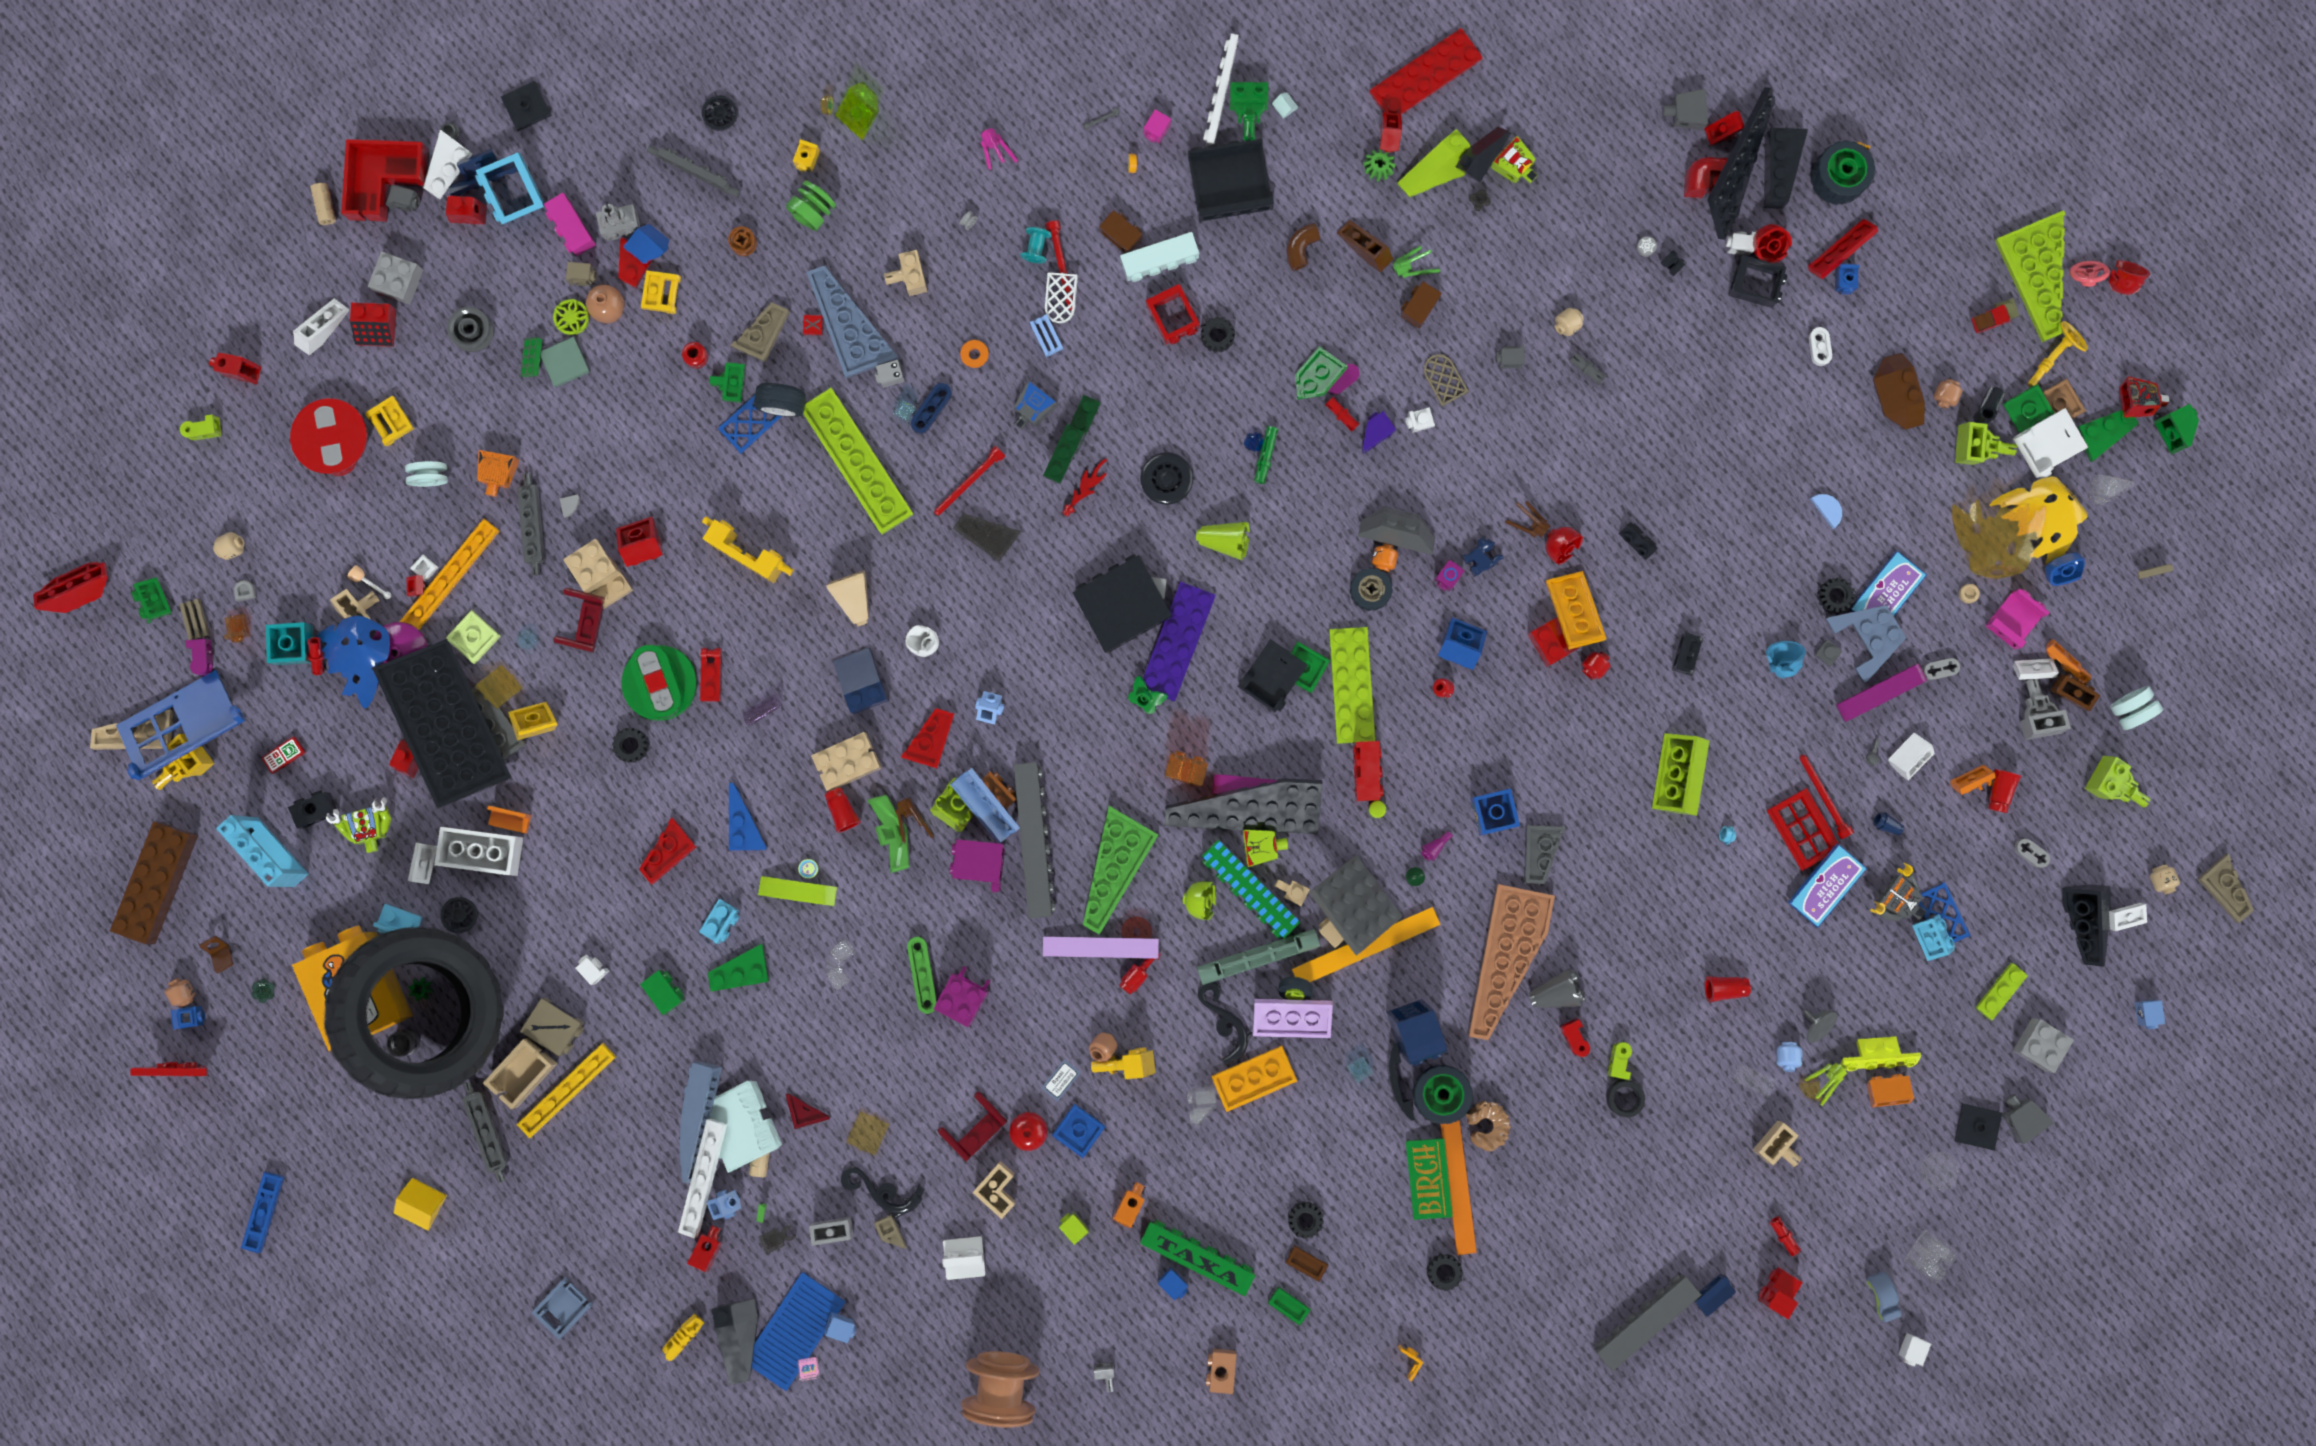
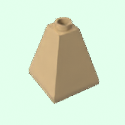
M865 570L829 582L826 585L829 592L853 624H856L858 627L868 623L869 611Z

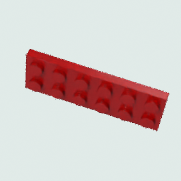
M1460 28L1370 89L1369 93L1383 112L1404 114L1482 61L1483 57L1463 29Z

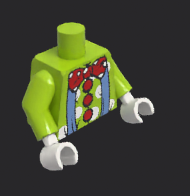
M384 797L381 799V804L375 798L372 804L373 807L341 815L342 818H339L340 813L337 809L333 811L335 817L330 816L329 813L326 816L327 821L334 823L338 831L354 844L364 843L367 853L378 851L376 840L386 837L392 821L389 810L385 806L387 799Z

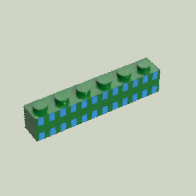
M1219 840L1201 856L1204 859L1202 863L1209 870L1213 868L1217 872L1215 876L1222 883L1226 881L1231 886L1229 890L1236 897L1240 895L1245 900L1243 904L1250 911L1254 909L1258 913L1256 917L1264 925L1268 923L1272 927L1270 931L1277 938L1280 936L1285 938L1300 923Z

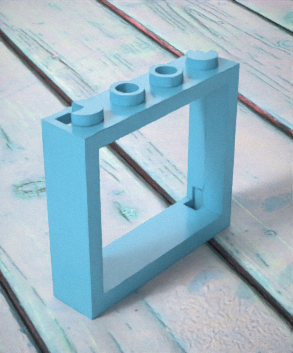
M230 815L216 828L268 887H295L309 874L259 817ZM250 828L255 830L252 834L248 831ZM268 874L273 877L270 881L265 878Z

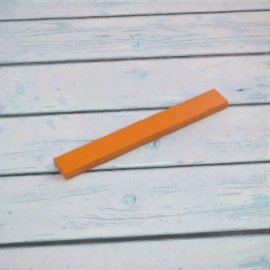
M1459 1120L1452 1124H1440L1441 1136L1445 1138L1456 1253L1457 1255L1477 1253Z

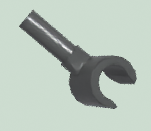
M1878 738L1875 739L1873 748L1865 759L1871 766L1877 765L1881 759L1875 755L1880 742Z

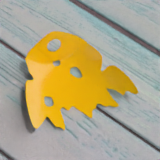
M2053 476L2033 482L2030 492L2024 488H2017L1997 497L1990 503V506L2000 504L2001 508L2009 505H2018L2010 512L2001 516V518L2019 521L2017 536L2037 532V538L2043 537V541L2029 557L2039 558L2047 553L2046 565L2066 553L2078 534L2077 524L2082 523L2088 517L2087 511L2074 494L2057 477ZM2051 494H2055L2057 496L2055 502H2044V500ZM2068 495L2073 498V501L2069 500ZM2056 532L2060 533V538L2055 543H2052L2051 537Z

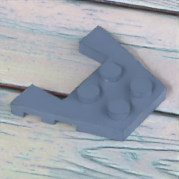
M1887 605L1827 617L1825 619L1834 634L1852 624L1870 653L1871 659L1855 667L1863 683H1866L1906 639Z

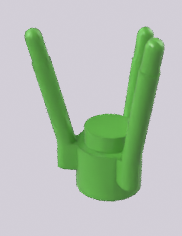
M1418 246L1404 256L1397 258L1393 262L1397 276L1402 275L1403 278L1414 275L1439 273L1440 269L1409 272L1412 269L1411 262L1432 253V250L1425 251L1408 259L1422 249L1421 246Z

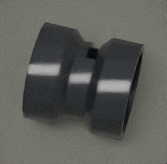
M1672 250L1660 264L1663 267H1667L1669 273L1675 276L1687 262L1684 259H1680L1678 253Z

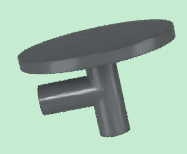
M1807 1009L1802 1014L1812 1023L1806 1036L1810 1043L1818 1042L1824 1038L1837 1021V1014L1834 1011L1822 1010L1814 1015Z

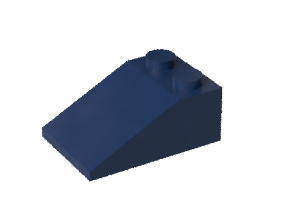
M870 648L833 661L851 714L862 712L889 701Z

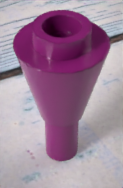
M1447 831L1440 838L1422 846V856L1428 861H1435L1444 844L1453 835Z

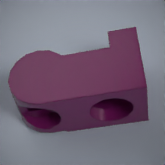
M208 639L185 640L186 648L192 650L191 671L201 676L211 673L213 671L212 641Z

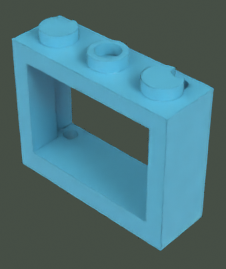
M520 152L476 170V180L480 186L483 185L486 191L484 196L488 204L492 203L495 209L493 215L497 222L500 221L501 224H505L545 207L544 201ZM514 161L534 204L505 216L485 173Z

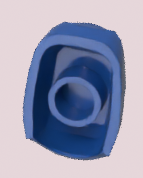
M2075 552L2060 556L2045 566V578L2053 586L2074 582L2082 578L2085 558Z

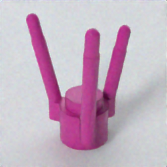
M993 128L982 132L981 137L983 141L981 145L984 149L989 170L992 167L987 147L989 149L994 148L1002 163L1005 162L998 148L999 143L1015 162H1018V159L1002 140L1000 134H996Z

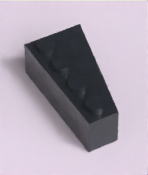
M1770 128L1765 134L1764 208L1783 209L1789 203L1808 129Z

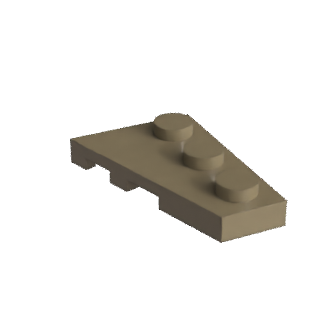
M771 302L756 318V321L749 329L747 328L742 333L743 335L730 346L766 362L790 311Z
M2225 854L2198 878V881L2236 923H2240L2254 910L2245 889L2242 888L2238 880L2239 875L2231 864L2232 859L2230 855Z

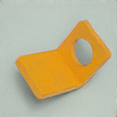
M1398 1345V1349L1416 1361L1407 1375L1408 1379L1412 1381L1422 1366L1423 1361L1417 1356L1419 1353L1411 1347L1406 1349Z

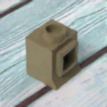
M567 263L566 281L570 285L590 286V284L596 282L597 272L591 264Z

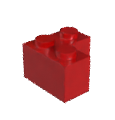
M1777 1267L1776 1270L1774 1269L1770 1273L1768 1278L1770 1281L1767 1286L1761 1288L1758 1301L1789 1320L1798 1305V1302L1793 1299L1803 1282Z

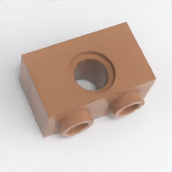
M1212 1348V1354H1208L1207 1366H1211L1210 1374L1206 1375V1386H1209V1392L1233 1394L1236 1350ZM1218 1367H1224L1226 1372L1223 1375H1218L1215 1370Z

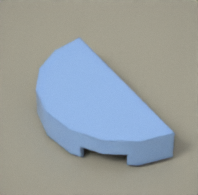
M1819 494L1810 498L1834 529L1842 518V508L1839 502L1827 494Z

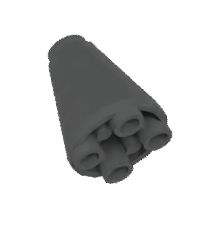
M1571 968L1533 989V992L1529 993L1533 1007L1582 1006V1002H1586L1583 991L1578 989L1577 984L1580 983V980L1575 970L1572 971Z

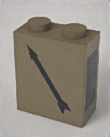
M541 998L520 1032L554 1054L563 1056L568 1054L573 1048L572 1042L575 1037L578 1038L584 1031L582 1026L585 1022L550 999Z

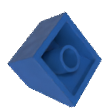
M1452 617L1441 643L1438 656L1457 663L1462 667L1474 670L1482 654L1487 631Z

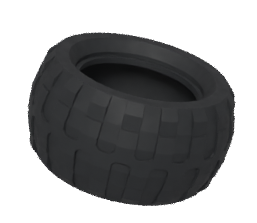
M405 927L381 934L359 946L338 968L325 998L324 1029L331 1052L337 1062L357 1083L377 1094L401 1099L429 1098L462 1085L483 1067L490 1053L496 1047L500 1036L501 1022L504 1017L500 983L491 970L487 959L463 938L436 928ZM415 964L436 970L449 980L460 1001V1024L453 1040L438 1055L419 1063L403 1061L385 1052L373 1038L367 1020L368 1001L375 985L386 973L400 965Z

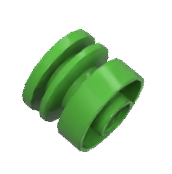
M805 180L802 183L804 189L798 188L797 190L802 199L792 196L785 207L799 223L814 231H818L824 223L820 213L829 216L831 213L828 208L834 210L836 204L823 189Z

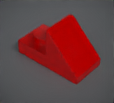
M1734 111L1705 127L1704 130L1710 146L1736 138V133L1743 130L1744 123L1740 112Z

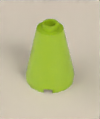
M1248 522L1201 526L1196 532V541H1199V545L1238 560H1244L1243 557H1246L1249 545V538H1247L1246 532H1250V526Z

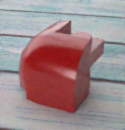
M1706 157L1693 162L1685 174L1684 197L1703 198L1705 194H1710L1727 158Z

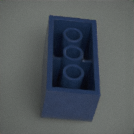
M1423 999L1386 1011L1400 1053L1409 1065H1420L1424 1062L1423 1060L1428 1058L1436 1059L1447 1052L1435 1011Z

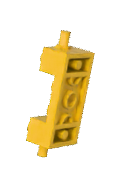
M707 516L702 520V523L709 526V529L702 538L704 541L770 582L775 583L782 571L789 576L794 572V569L782 561L783 557L772 549L769 552L763 549L758 559L747 552L743 555V551L732 544L737 534L734 532L735 528L722 519L720 522L715 519L713 521Z

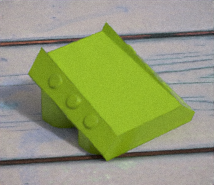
M953 778L941 796L936 799L930 811L956 832H962L974 814L950 785L957 779Z

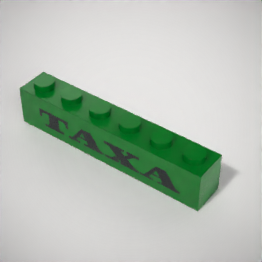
M1158 1219L1149 1221L1140 1244L1246 1296L1256 1276L1251 1266L1245 1263L1242 1266L1235 1263V1258L1227 1254L1222 1256L1218 1254L1217 1249L1209 1245L1207 1248L1200 1245L1201 1241L1194 1237L1188 1239L1182 1236L1183 1232L1176 1228L1172 1230L1166 1228V1224Z

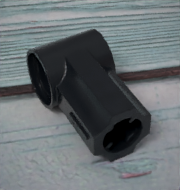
M1992 386L1988 388L1979 409L1974 414L1975 423L1988 424L1996 418L1997 410L2005 396L2002 389ZM1982 412H1985L1988 418H1985Z

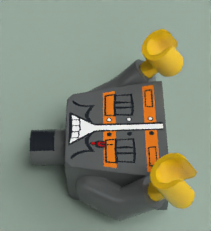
M1905 862L1903 863L1905 865L1904 870L1897 869L1902 875H1895L1878 900L1874 901L1876 909H1870L1871 912L1878 914L1884 920L1899 921L1901 919H1908L1911 914L1917 919H1921L1926 913V910L1918 905L1923 896L1920 894V887L1912 873L1913 867Z

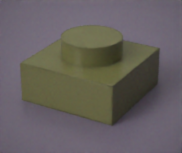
M2014 298L1993 305L1995 309L2004 304L2011 319L2019 317Z

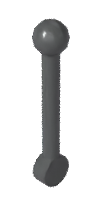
M1114 108L1112 112L1107 115H1104L1090 123L1085 122L1083 125L1084 129L1088 130L1092 125L1097 124L1111 116H1118L1119 110L1117 108Z

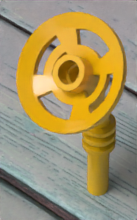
M2061 322V329L2065 336L2062 338L2063 341L2047 358L2043 359L2038 366V370L2027 383L2028 387L2036 385L2042 376L2049 372L2054 365L2053 362L2067 346L2071 347L2073 345L2084 352L2088 350V345L2083 337L2068 322Z

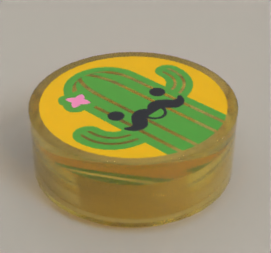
M824 95L821 100V112L825 115H831L833 97Z

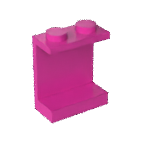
M2020 588L2011 592L1985 625L2015 650L2025 645L2026 641L2024 639L2042 617L2050 613L2046 610V606L2043 603L2035 601L2030 597L2031 594L2028 591Z

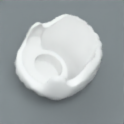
M916 625L907 633L905 644L915 655L927 657L936 652L939 646V639L936 632L931 628Z

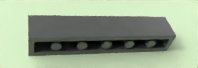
M1675 1275L1669 1281L1670 1284L1666 1288L1662 1287L1656 1291L1655 1297L1651 1301L1646 1300L1642 1303L1641 1309L1637 1313L1628 1315L1625 1319L1626 1322L1622 1326H1616L1611 1330V1335L1608 1338H1602L1596 1343L1594 1351L1612 1372L1701 1296L1700 1292L1685 1275Z

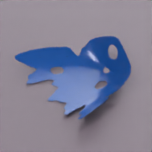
M352 616L343 619L335 631V625L332 624L317 634L316 637L320 638L321 643H327L323 647L322 652L324 653V659H328V674L341 672L342 677L347 678V684L343 689L342 695L351 696L356 693L362 707L368 708L374 698L378 685V680L372 667L379 666L387 660L390 649L389 633L382 625L366 617ZM372 630H378L382 638L378 641L370 638L369 633ZM348 637L349 644L342 645L343 638ZM358 639L362 641V645H358ZM354 675L360 677L358 684L353 681Z

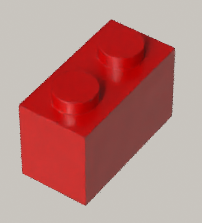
M1383 112L1380 129V149L1385 152L1399 151L1402 134V114Z

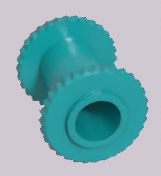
M1026 228V233L1030 235L1028 250L1025 253H1021V258L1032 263H1045L1046 258L1041 256L1045 238H1051L1052 234L1042 228Z

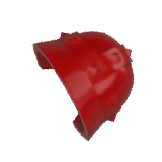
M2117 260L2115 265L2118 269L2117 273L2112 269L2109 274L2108 283L2112 291L2130 295L2139 291L2151 273L2145 267L2136 263Z

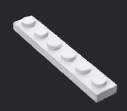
M1231 34L1230 40L1226 39L1224 51H1227L1226 58L1222 57L1220 69H1223L1222 76L1218 75L1216 87H1219L1218 93L1213 95L1212 104L1215 105L1214 111L1209 112L1208 122L1211 124L1210 128L1205 130L1203 139L1206 141V147L1208 148L1210 145L1215 144L1238 43V35Z
M711 1118L706 1120L678 1233L692 1238H698L707 1206L706 1202L709 1198L727 1124Z

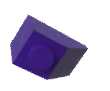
M1384 411L1379 414L1375 412L1368 417L1369 421L1366 424L1361 450L1363 454L1393 435L1396 431V428Z

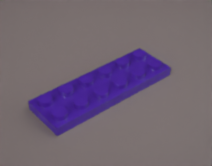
M1180 581L1170 607L1174 617L1164 622L1143 676L1148 690L1168 694L1167 699L1175 702L1216 597L1215 594Z

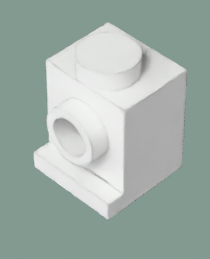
M1735 232L1731 236L1727 235L1725 247H1728L1727 253L1750 256L1754 252L1753 237L1756 232H1752L1750 235H1746L1745 232Z
M587 954L578 961L579 965L576 967V970L590 985H596L609 972L607 968H601L603 965L597 958L589 957Z

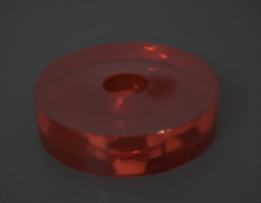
M1134 916L1124 922L1121 928L1122 938L1150 939L1152 928L1146 919ZM1133 929H1140V934L1138 936L1134 935Z

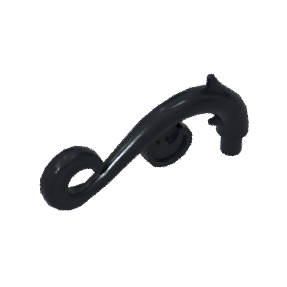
M1211 982L1199 987V1000L1205 1007L1223 1017L1216 1024V1030L1220 1036L1228 1037L1232 1034L1233 1028L1226 1027L1228 1023H1231L1238 1033L1237 1045L1233 1043V1049L1229 1052L1230 1054L1222 1058L1224 1064L1227 1065L1232 1061L1236 1062L1244 1055L1253 1033H1247L1244 1024L1233 1013L1211 1004L1205 999L1204 993L1208 990L1213 991L1215 994L1213 1002H1217L1220 998V987L1216 983Z
M855 1166L845 1169L841 1175L842 1186L850 1191L856 1190L862 1185L860 1181L856 1184L851 1183V1174L860 1175L873 1200L885 1211L895 1214L894 1219L916 1209L923 1199L922 1195L925 1188L918 1186L910 1198H904L905 1203L892 1204L886 1201L883 1195L887 1193L889 1200L895 1198L897 1187L894 1184L883 1183L876 1190L864 1171Z

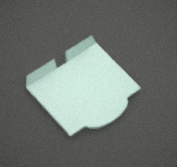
M746 1081L716 1096L710 1118L727 1124L719 1158H722L728 1173L776 1150L782 1145L772 1118L763 1120L760 1110L767 1108L757 1081Z

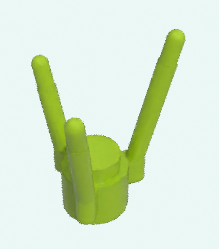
M1828 1063L1824 1068L1804 1079L1807 1082L1826 1071L1828 1072L1826 1074L1829 1079L1828 1083L1815 1096L1816 1099H1819L1831 1086L1820 1102L1821 1106L1825 1104L1847 1074L1846 1070L1838 1063L1833 1065Z

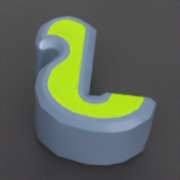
M1881 1271L1867 1276L1866 1282L1875 1294L1877 1313L1881 1321L1886 1323L1900 1318L1902 1312L1898 1306L1899 1296L1888 1274Z

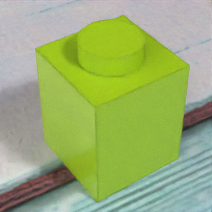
M1075 1212L1071 1215L1067 1213L1060 1219L1061 1224L1059 1228L1074 1245L1089 1232V1228Z

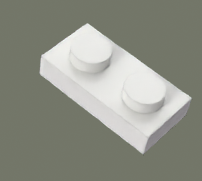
M2053 659L2014 661L2013 664L2019 680L2057 678L2059 673Z
M421 843L415 844L408 881L429 884L437 846Z
M2137 903L2109 911L2110 930L2119 931L2147 923L2146 904Z

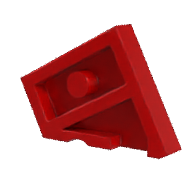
M621 237L618 278L637 289L652 260L643 264L624 249L627 240Z

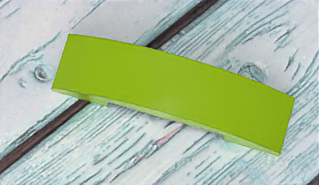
M761 876L758 895L835 906L837 887Z

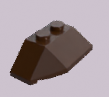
M1903 353L1884 357L1873 378L1883 415L1901 426L1904 430L1924 425L1925 400L1914 366Z

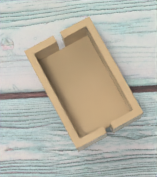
M860 733L811 755L818 772H823V774H820L826 791L844 786L882 769L876 753L873 751L869 753L868 751L874 748L867 733Z
M526 1038L515 1047L483 1084L495 1095L505 1091L506 1093L502 1094L499 1098L512 1110L522 1104L558 1063L546 1052L540 1053L542 1049L532 1039Z

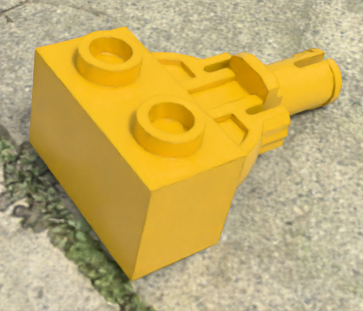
M178 734L167 744L169 751L187 742L186 735ZM200 746L163 768V772L152 780V784H156L155 788L162 790L172 779L175 782H179L182 778L201 776L215 763L204 748Z
M1146 1047L1135 1048V1050H1129V1054L1123 1055L1122 1059H1115L1113 1055L1110 1060L1105 1062L1092 1061L1091 1069L1093 1073L1109 1071L1110 1074L1124 1070L1125 1079L1144 1078L1156 1073L1153 1050L1147 1051Z

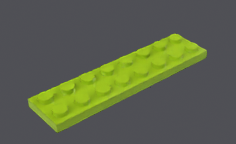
M833 389L826 390L806 403L803 415L881 535L913 516V512Z

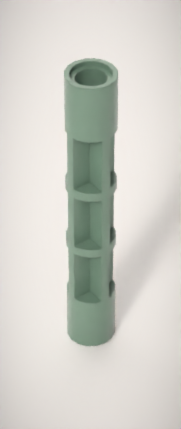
M1311 929L1198 966L1197 970L1202 985L1318 948L1320 943L1315 929Z

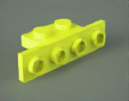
M1897 1037L1858 1039L1856 1044L1860 1057L1843 1058L1840 1065L1847 1071L1864 1068L1873 1070L1879 1067L1888 1069L1896 1066L1913 1067L1919 1062L1921 1053L1901 1054Z

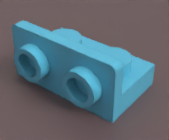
M719 899L699 932L713 940L716 944H720L721 941L724 943L730 934L728 932L730 926H734L739 920L740 916L738 913L740 910Z
M384 904L379 920L374 922L373 926L378 928V932L384 934L405 927H419L423 917L389 904Z
M1939 914L1912 925L1927 961L1949 955L1955 950L1952 937H1949L1946 930V922L1944 919H1941Z

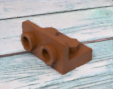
M989 771L982 779L983 783L1005 810L1017 800L1014 797L1016 792L1010 786L1006 788L1001 783L1003 778L997 772L993 774Z

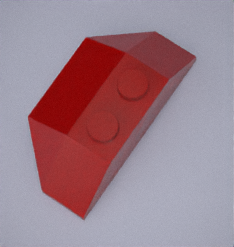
M89 562L54 578L40 591L33 594L34 608L36 610L68 613L101 598L108 578L106 564L104 562Z

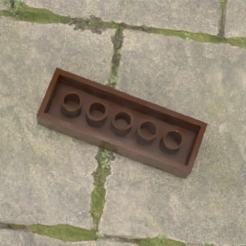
M153 821L110 932L145 945L156 944L198 835L164 822Z

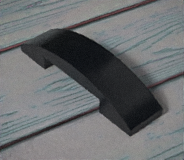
M1394 1042L1391 1043L1387 1059L1390 1089L1401 1111L1411 1121H1414L1415 1117L1411 1101L1409 1099L1402 1100L1394 1064L1402 1062L1398 1045Z

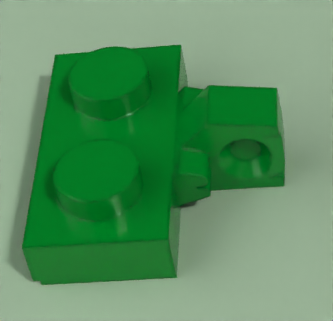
M726 362L725 373H720V377L710 376V386H717L719 391H723L722 401L742 403L745 364Z

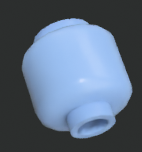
M1783 1042L1781 1046H1778L1776 1063L1778 1066L1783 1067V1071L1794 1072L1795 1068L1801 1067L1803 1050L1797 1043Z

